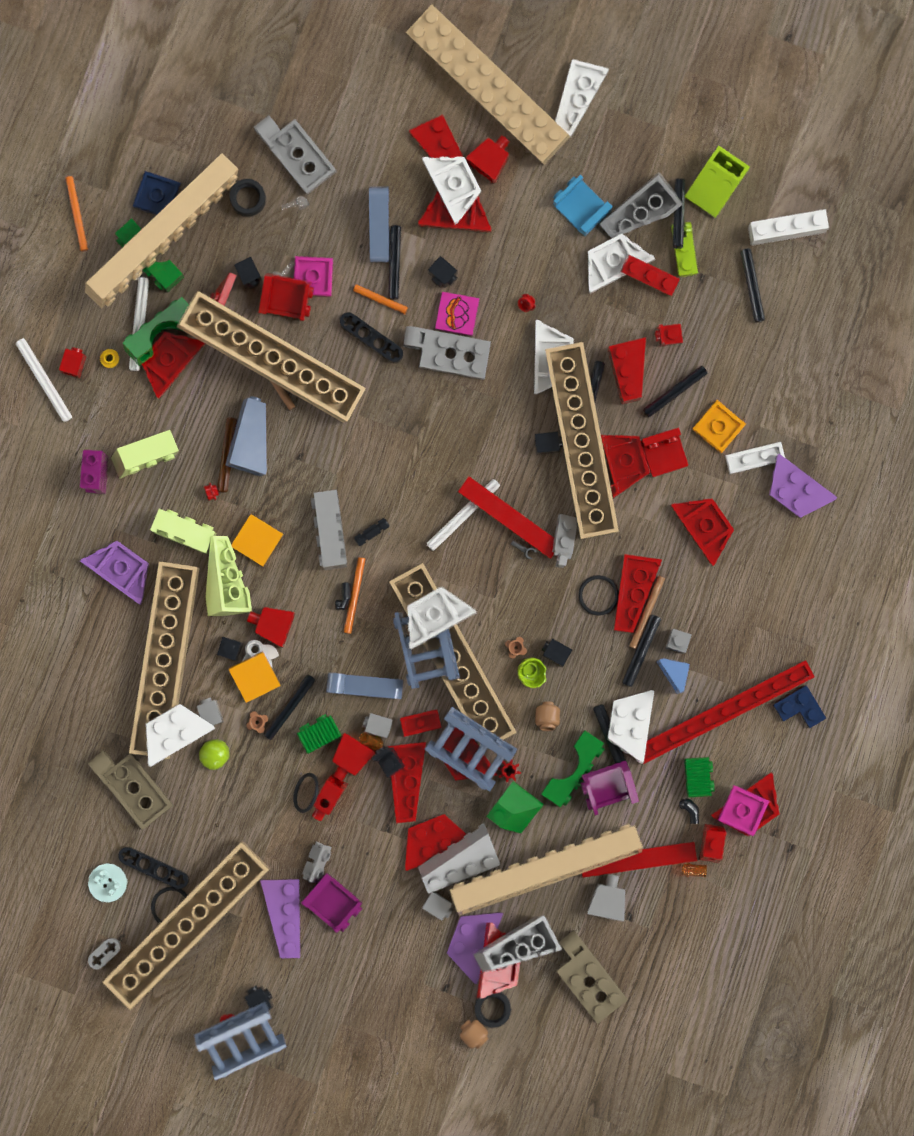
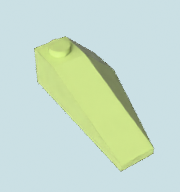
M211 536L206 586L208 616H228L250 613L252 611L250 592L248 587L244 586L241 579L243 574L241 570L238 571L236 566V556L228 536Z

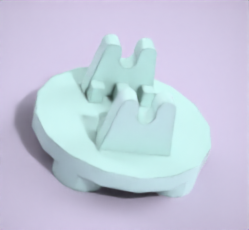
M106 863L99 865L92 871L89 876L88 886L94 898L101 902H112L124 894L128 880L120 867L115 864Z

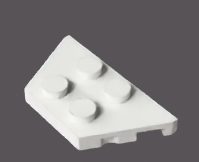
M464 157L422 158L454 224H457L481 193V189Z
M623 234L589 250V293L591 294L625 276L626 274L620 271L628 254L646 263L654 261L655 257L645 252L636 243L631 242Z
M536 320L534 394L552 387L545 349L574 344V338L559 332L553 327H549L539 320Z
M443 587L408 606L410 649L419 646L477 613L476 610Z
M653 690L613 702L607 737L608 741L619 746L622 751L630 754L637 759V762L642 764L644 762L654 697Z
M181 704L146 723L149 767L214 730L215 727Z

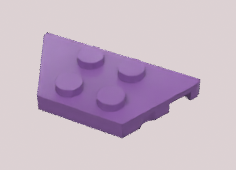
M776 455V464L769 495L796 516L801 518L837 499L834 494L782 455Z
M115 541L109 546L96 551V553L81 559L80 562L135 602L140 605L142 604L149 563L119 541Z
M501 912L461 916L448 948L447 954L475 984H477L480 977V967L473 954L483 949L486 923H493L498 929L503 916Z

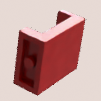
M267 273L264 276L259 313H272L304 321L306 317L310 316L311 306L308 305L309 298L312 299L314 287H311L312 281Z

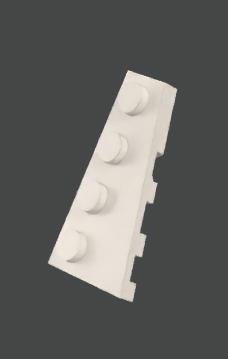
M572 59L555 121L569 134L570 138L609 69Z

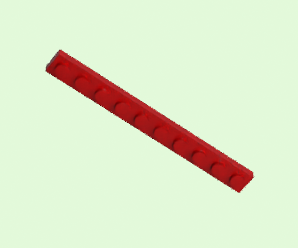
M805 660L647 740L643 764L814 678L815 676L807 661Z

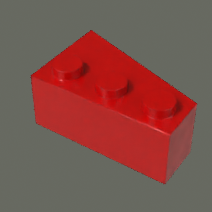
M646 337L612 345L608 348L622 405L639 401L642 398Z

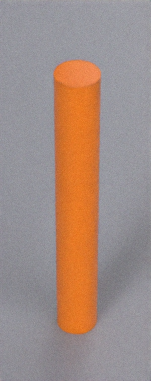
M357 284L354 287L353 291L403 314L407 312L408 307Z

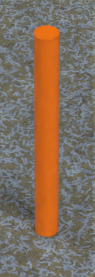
M73 176L66 177V183L80 251H87L88 247Z
M358 557L344 633L351 634L365 558Z

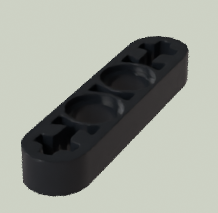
M346 312L341 316L340 324L345 331L389 362L399 363L403 359V350L400 346L350 312ZM351 317L352 323L357 325V322L361 323L356 327L355 332L352 331L354 329L352 325L348 324L345 326V318L349 319ZM365 327L369 330L367 337H360L358 332L361 328ZM381 338L385 341V345L382 348H376L374 341ZM388 344L391 345L389 349L393 352L398 350L399 358L394 357L392 359L389 351H386V354L383 353L387 349Z
M124 847L119 852L118 857L123 864L174 888L183 889L189 883V876L184 871L132 847ZM130 850L131 856L137 857V854L140 855L136 861V866L132 864L135 860H124L123 852ZM141 859H149L150 867L148 869L141 868ZM161 866L166 867L168 870L167 876L163 878L157 874V870ZM172 870L175 871L173 875L176 877L183 875L185 883L177 885V880L171 878V882L168 881Z

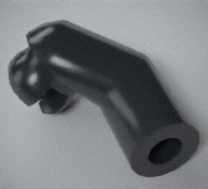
M348 582L341 584L342 600L335 601L336 610L344 611L348 607L351 599V584Z
M681 799L679 807L689 813L690 824H699V807L691 799Z

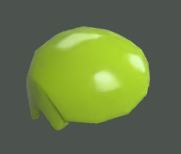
M527 658L518 666V678L527 687L538 688L547 680V669L539 659Z
M219 739L207 741L199 751L200 762L210 770L221 768L230 757L229 747Z

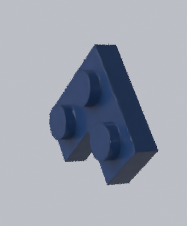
M807 685L773 705L782 721L800 712L807 726L811 728L826 719Z

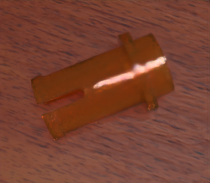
M363 732L360 735L359 741L361 744L369 746L373 751L383 747V740L380 736H373L367 732Z
M687 862L682 865V875L686 877H706L707 865H695Z

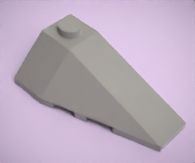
M658 172L607 216L600 225L611 238H614L620 234L668 217L682 205V202L672 187Z

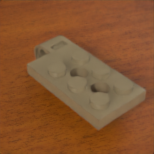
M103 750L88 762L91 769L108 786L142 830L174 806L133 754L130 753L118 764H115ZM132 782H136L139 785L137 793L129 791V785ZM144 797H148L151 800V806L147 809L141 806V800Z
M573 930L559 941L571 958L559 966L556 971L598 1024L628 999ZM587 976L594 978V982L590 986L584 985V979ZM599 991H603L606 994L605 999L602 1001H598L595 998Z

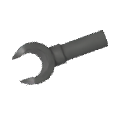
M514 540L511 542V545L521 550L527 559H533L528 556L529 550L537 553L534 548L523 547Z

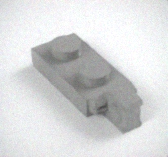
M564 514L558 515L552 550L554 556H557L555 567L563 568L567 564V559H571L578 523L576 517Z

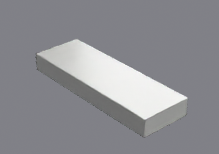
M781 442L725 455L729 474L774 464L776 463L775 458L777 454L782 455L784 458L785 455Z

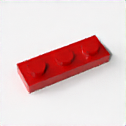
M629 254L620 271L670 296L673 295L680 280Z

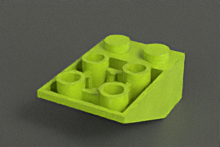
M718 146L686 193L685 198L716 218L747 174L750 166Z

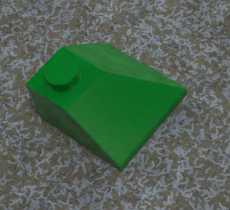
M513 781L486 817L502 829L521 834L544 804Z

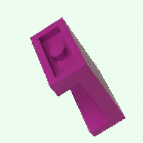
M83 450L80 488L86 489V493L106 494L109 456L103 451Z
M626 761L582 775L584 783H581L584 795L588 794V799H585L589 810H593L595 816L599 815L597 809L626 799H630L632 804L639 802L632 774Z
M328 872L302 902L306 908L314 912L336 933L339 930L344 932L350 924L348 922L352 915L356 917L363 909L360 907L363 902Z

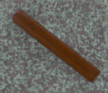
M232 417L226 419L217 490L223 493L228 491L231 467L225 464L237 425V419Z

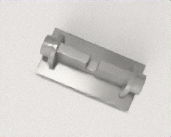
M319 842L312 845L309 858L314 859V862H306L302 872L303 879L319 883V880L324 875L323 869L331 856L330 851L332 847Z

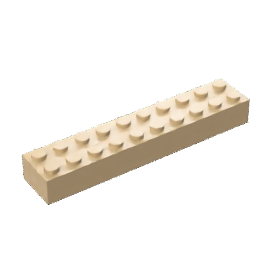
M432 4L406 32L412 40L544 165L570 138L564 129Z
M223 153L219 155L86 282L85 293L101 309L105 305L107 307L115 301V296L119 292L122 294L129 287L128 283L132 279L137 280L142 275V270L146 266L149 268L156 261L155 257L159 253L163 255L169 249V244L173 240L176 242L183 235L182 231L185 228L190 229L196 223L195 219L199 215L203 216L209 211V205L213 202L217 203L223 197L222 193L226 189L228 191L231 190L238 178L237 173L239 169Z
M199 291L193 296L177 325L179 329L343 423L348 422L366 389Z
M580 342L545 349L580 537L585 539L617 533L619 529L584 344Z
M159 561L129 753L148 756L146 723L179 705L200 570L198 567Z
M423 563L389 581L407 616L410 604L437 590ZM458 625L450 627L449 631L460 678L449 680L445 675L441 677L460 712L503 740L517 733ZM432 638L424 642L423 645L428 652L439 649L441 643L440 639ZM441 656L432 658L437 669L443 668L445 665L444 658H441Z
M630 824L620 827L618 832L612 833L608 831L602 833L598 839L594 840L593 837L587 838L582 841L581 845H567L563 847L564 850L557 853L556 850L546 853L543 858L538 859L537 856L528 859L526 864L520 865L516 863L508 866L509 870L501 872V869L493 871L489 877H475L471 879L472 883L465 885L464 882L453 885L454 889H451L450 892L457 913L461 916L641 853L643 847L635 826L630 827Z
M241 842L103 983L131 1010L270 868L244 842Z

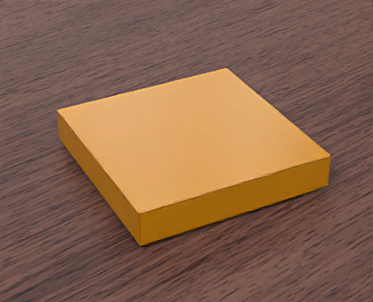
M716 400L692 430L718 452L722 453L746 423Z
M250 514L231 546L264 567L284 534Z
M263 651L229 668L246 703L281 686Z

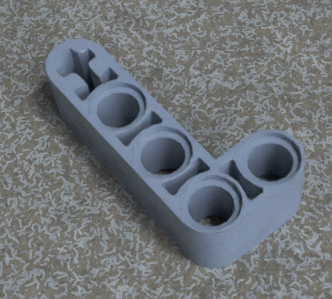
M389 186L369 187L370 262H389Z
M328 673L326 692L402 699L404 680Z

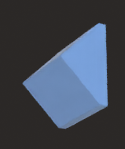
M664 658L658 660L656 663L677 694L682 693L685 689L690 664Z

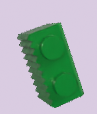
M324 714L316 719L317 723L310 726L308 723L299 728L300 732L297 735L307 754L342 736L331 715L327 717Z
M709 757L684 759L687 797L712 796L711 792H715L714 780L710 778V773L713 772V762L709 761Z

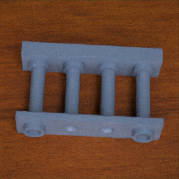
M403 612L395 613L393 622L395 628L399 631L408 670L406 675L408 685H411L412 689L420 688L419 681L444 675L449 680L460 678L449 629L433 637L440 639L441 646L439 649L412 655L409 647L410 636H408L406 630L409 616L403 617ZM440 656L444 658L445 665L443 668L416 674L415 662Z
M452 707L444 718L448 725L435 743L430 740L425 750L432 757L439 758L476 782L481 789L491 791L495 784V781L491 778L503 760L511 761L517 749ZM454 728H458L464 732V736L453 753H450L443 748V745ZM474 738L481 745L469 764H467L459 756L470 739ZM491 749L497 756L484 775L475 767L486 750Z
M266 1002L194 1035L199 1052L207 1049L215 1063L214 1066H211L215 1080L224 1078L232 1072L286 1048L283 1034L275 1036L267 1021L271 1016ZM258 1024L261 1025L268 1038L267 1041L257 1044L249 1029ZM240 1032L243 1033L250 1046V1049L241 1053L232 1039V1036ZM221 1041H225L233 1057L224 1061L221 1060L214 1047L215 1044Z

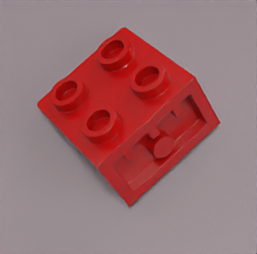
M679 427L641 440L652 477L688 467V461L680 440L681 432Z

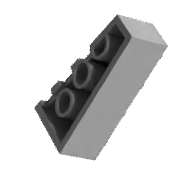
M337 490L314 493V498H311L312 510L316 509L317 517L313 518L314 526L319 531L316 541L317 547H321V555H319L320 566H323L324 570L348 567Z
M484 823L478 826L479 829L473 833L469 832L466 834L464 839L458 843L450 845L442 854L438 853L418 867L428 894L500 866Z
M542 915L533 917L473 955L483 972L562 949L545 916Z

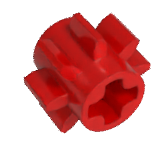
M512 759L508 764L503 761L504 766L498 768V770L502 771L499 778L505 776L506 783H508L509 778L516 781L515 775L521 774V772L516 770L519 764L513 765ZM508 765H511L514 770V774L511 773L510 776H506L507 773L504 772V768H508Z

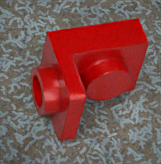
M661 324L658 326V330H655L656 342L659 341L660 346L683 344L681 324L666 326Z

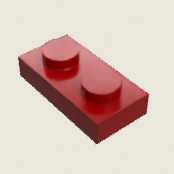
M437 709L400 718L404 737L442 728Z

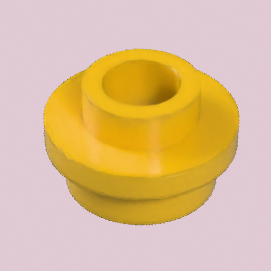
M107 349L102 352L100 361L104 367L114 368L119 363L120 358L115 350ZM108 355L113 356V359L110 362L106 360V357Z

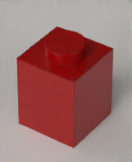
M72 347L71 350L65 348L59 371L63 374L80 378L86 360L85 354L82 353L83 350Z

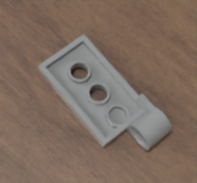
M269 115L254 126L257 134L307 195L337 172L295 119L282 130L279 129ZM301 149L304 153L302 157L295 158L293 151ZM309 163L315 165V170L311 173L306 172L304 169Z
M406 327L403 346L411 349H422L419 368L485 379L491 345L490 341L418 327ZM450 348L455 351L453 359L446 357V349ZM466 352L473 354L474 359L472 362L464 360Z

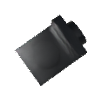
M393 747L380 748L375 752L376 756L372 758L373 762L377 761L387 778L405 767Z

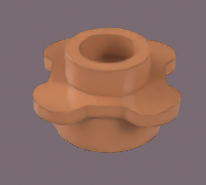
M517 637L516 640H508L505 643L509 650L510 658L514 659L518 655H525L527 653V649L523 645V638Z
M251 712V718L246 725L247 728L263 733L268 717L266 715H259L257 712Z

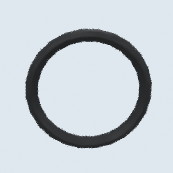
M595 575L589 577L581 584L578 596L584 610L592 615L599 616L608 614L616 607L619 591L616 584L610 578ZM595 579L609 582L615 591V599L611 607L600 612L589 609L585 605L582 596L587 583Z
M313 773L304 774L298 780L294 790V806L300 813L308 812L314 806L318 797L319 782ZM312 777L315 782L313 799L307 808L301 809L297 802L300 785L305 778Z
M166 887L156 893L151 903V912L159 924L163 921L159 919L155 911V903L158 897L166 891H177L186 898L188 894L185 891L174 887Z

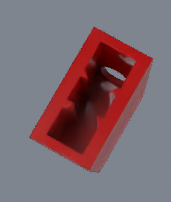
M503 135L496 142L487 138L466 157L467 164L495 184L509 158V153L504 149L510 141Z
M264 607L261 614L250 611L247 622L257 625L256 634L284 648L295 613Z
M344 733L332 762L338 765L333 776L342 782L348 772L356 776L375 755V751L347 733Z
M332 774L314 804L316 809L312 817L322 821L325 814L330 815L348 783L340 781Z
M704 824L699 860L719 863L722 860L726 839L724 827Z

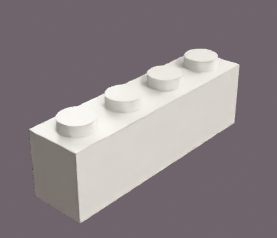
M826 209L751 222L748 226L751 245L826 233L829 229Z

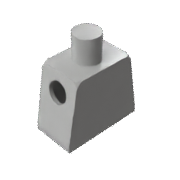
M608 874L606 885L597 883L587 909V914L624 921L625 889L617 887L619 876Z

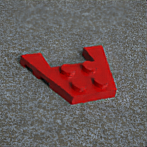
M601 435L614 482L613 485H610L613 499L650 474L640 436Z

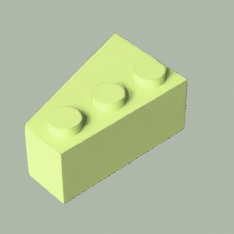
M168 430L117 448L111 459L120 479L137 473L146 467L156 466L158 462L163 460L164 462L170 461L175 458L179 450L171 431Z
M161 509L158 510L150 529L152 532L209 554L210 538L217 534L213 531L214 527L204 523L200 526L195 524L196 520L186 516L184 519L178 517V513L167 509V512Z

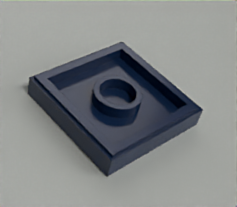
M145 171L133 203V208L158 215L178 196L181 183Z

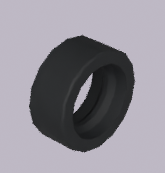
M253 179L239 180L230 190L229 199L231 205L242 216L252 217L257 215L266 204V195L263 187ZM244 187L254 188L259 195L258 203L250 209L241 207L237 202V194Z
M494 993L485 998L476 999L474 1006L475 1016L485 1027H500L510 1018L511 1005L504 993ZM490 997L498 998L504 1004V1013L497 1020L485 1018L481 1011L482 1003Z

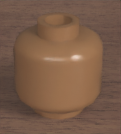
M543 702L535 710V724L540 727V730L553 731L560 725V709L553 702Z
M467 1020L460 1027L462 1029L460 1038L470 1049L475 1047L479 1049L489 1039L487 1037L488 1030L478 1020H473L472 1022Z

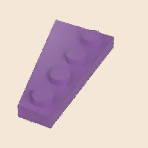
M299 879L260 880L280 958H300Z

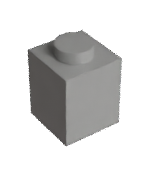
M672 629L666 648L679 653H686L692 634Z
M211 698L200 701L201 705H198L197 709L202 719L213 726L224 722L217 700L212 701Z
M370 713L369 717H365L363 727L366 728L365 732L388 738L393 720Z
M432 892L422 907V909L440 920H443L444 917L448 919L453 911L451 907L452 902L436 892Z

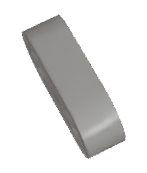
M109 938L104 941L89 956L88 964L90 967L100 969L117 955L121 949L119 940ZM108 942L111 944L116 943L115 952L113 950L108 953L105 952L109 947ZM103 954L104 957L100 960L102 964L97 963L95 965L93 963L95 960L93 958L94 955L98 957Z

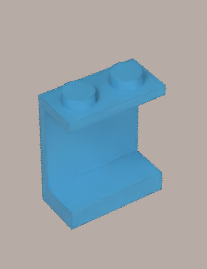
M580 175L577 178L574 176L567 183L568 187L564 191L559 190L555 194L553 206L585 237L612 211L613 206L608 201L604 203L583 182V176Z

